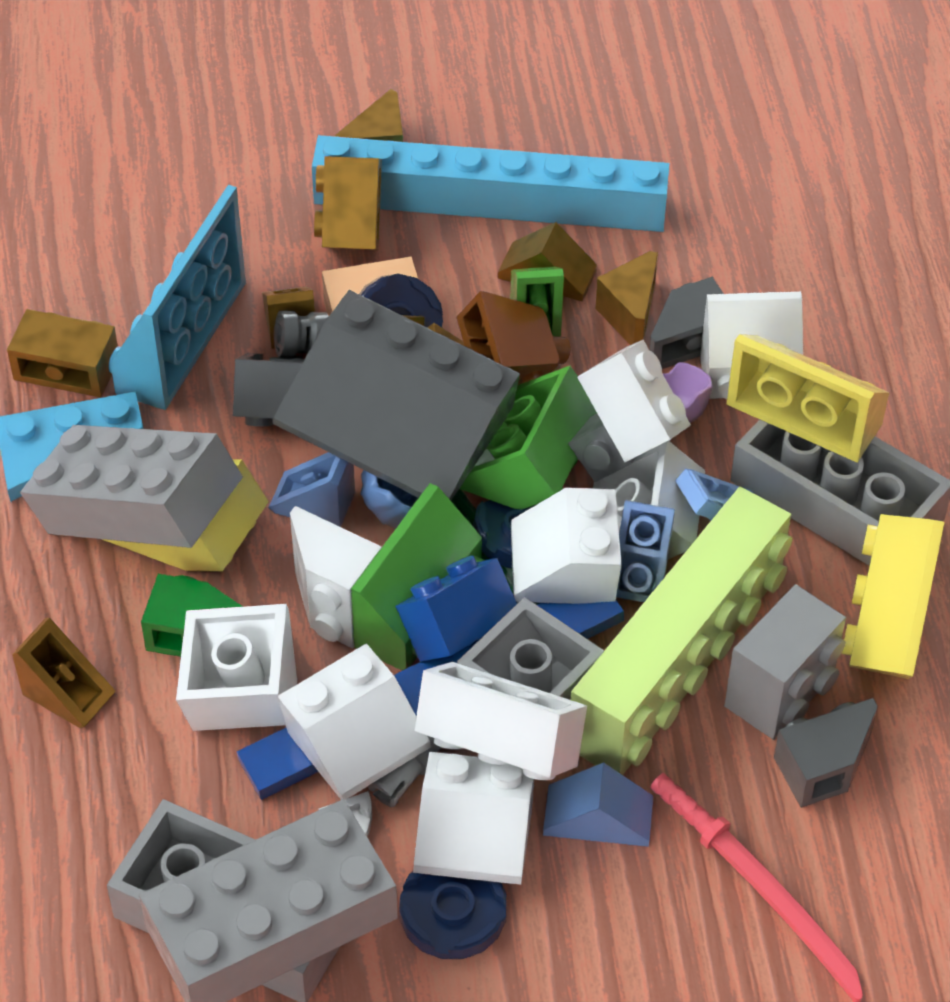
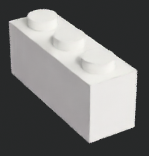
M450 662L423 670L414 731L433 737L434 744L447 749L465 748L478 753V758L483 762L496 765L508 763L523 768V774L527 777L537 780H552L555 778V775L578 766L587 705Z

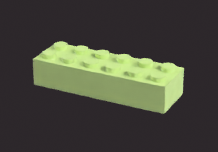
M741 486L737 488L571 691L572 701L587 705L579 756L594 765L604 762L622 775L631 764L639 766L643 762L651 748L652 737L659 728L667 730L672 725L680 710L681 700L687 693L694 695L700 689L707 676V667L714 658L722 660L733 644L736 630L741 624L748 626L754 620L760 609L762 597L767 591L774 593L784 580L787 567L783 565V560L792 543V537L788 535L791 513Z

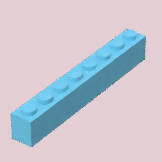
M320 135L317 138L312 162L314 204L323 205V193L316 192L317 165H324L325 156L382 159L380 209L545 223L557 222L558 224L664 232L670 163Z

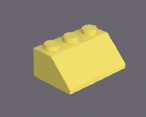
M739 334L734 342L726 405L858 463L883 424L889 392L869 382L859 380L836 370L825 363L792 351L784 345L774 343L758 335Z
M881 514L878 526L868 524L862 554L871 556L868 576L857 574L851 603L861 606L857 626L847 624L844 637L846 644L841 653L851 656L849 667L905 679L913 677L945 522Z

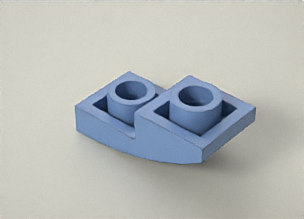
M625 500L619 532L621 570L616 597L645 602L665 578L675 509Z

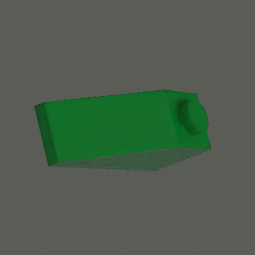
M158 573L141 620L145 649L150 652L181 657L186 611L243 606L208 582L199 581L186 575L171 576Z

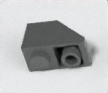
M874 698L856 704L853 702L843 703L834 708L830 713L809 720L807 718H799L779 730L774 759L801 808L848 792L872 733L878 708Z

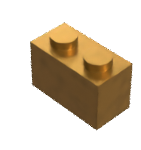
M325 156L324 165H317L316 192L323 193V211H315L314 236L322 238V247L379 248L382 159Z
M26 309L7 348L13 380L101 398L112 375L109 372L110 357L115 348L118 347L115 326L97 321H86L61 316L52 312L45 313Z

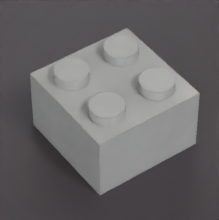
M795 584L733 648L724 707L772 740H775L780 729H783L788 723L805 716L809 708V702L817 693L822 696L825 695L836 682L839 676V670L836 668L837 659L846 644V641L842 639L846 617Z

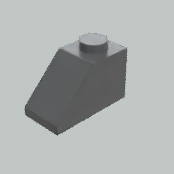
M713 277L695 283H687L680 288L671 290L650 337L649 350L657 356L662 369L676 365L679 362L700 357L707 294H724Z

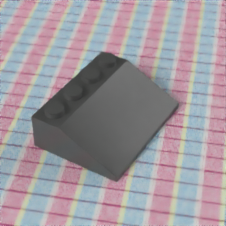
M348 290L321 328L273 418V424L418 498L429 483L438 486L449 500L452 501L512 410L520 373Z

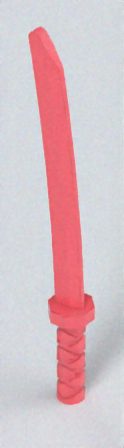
M665 773L660 774L653 781L650 789L657 795L659 794L660 798L668 805H671V808L679 815H682L691 826H694L701 834L700 843L707 849L714 847L754 887L813 952L852 1001L861 1002L863 993L855 967L778 880L729 832L731 823L724 817L715 819L712 815H709L680 786L675 785L670 777Z

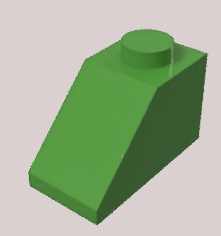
M546 267L511 270L510 299L543 309L546 313L552 336H561L564 286L563 269Z

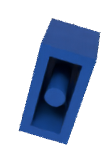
M474 556L460 559L446 567L449 575L441 580L439 576L432 577L414 585L411 588L413 596L396 605V609L420 662L454 655L483 637L517 605L497 558L476 562Z

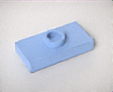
M685 469L675 480L695 514L707 517L710 521L739 487L692 469Z

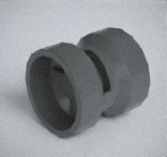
M279 310L274 327V345L277 356L294 357L297 353L308 354L321 328L329 317L327 312H310L307 316H299L295 311Z

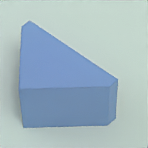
M327 452L284 471L268 508L275 514L290 517V512L297 506L341 527L355 494L354 465Z
M603 762L549 784L543 836L649 847L653 795Z

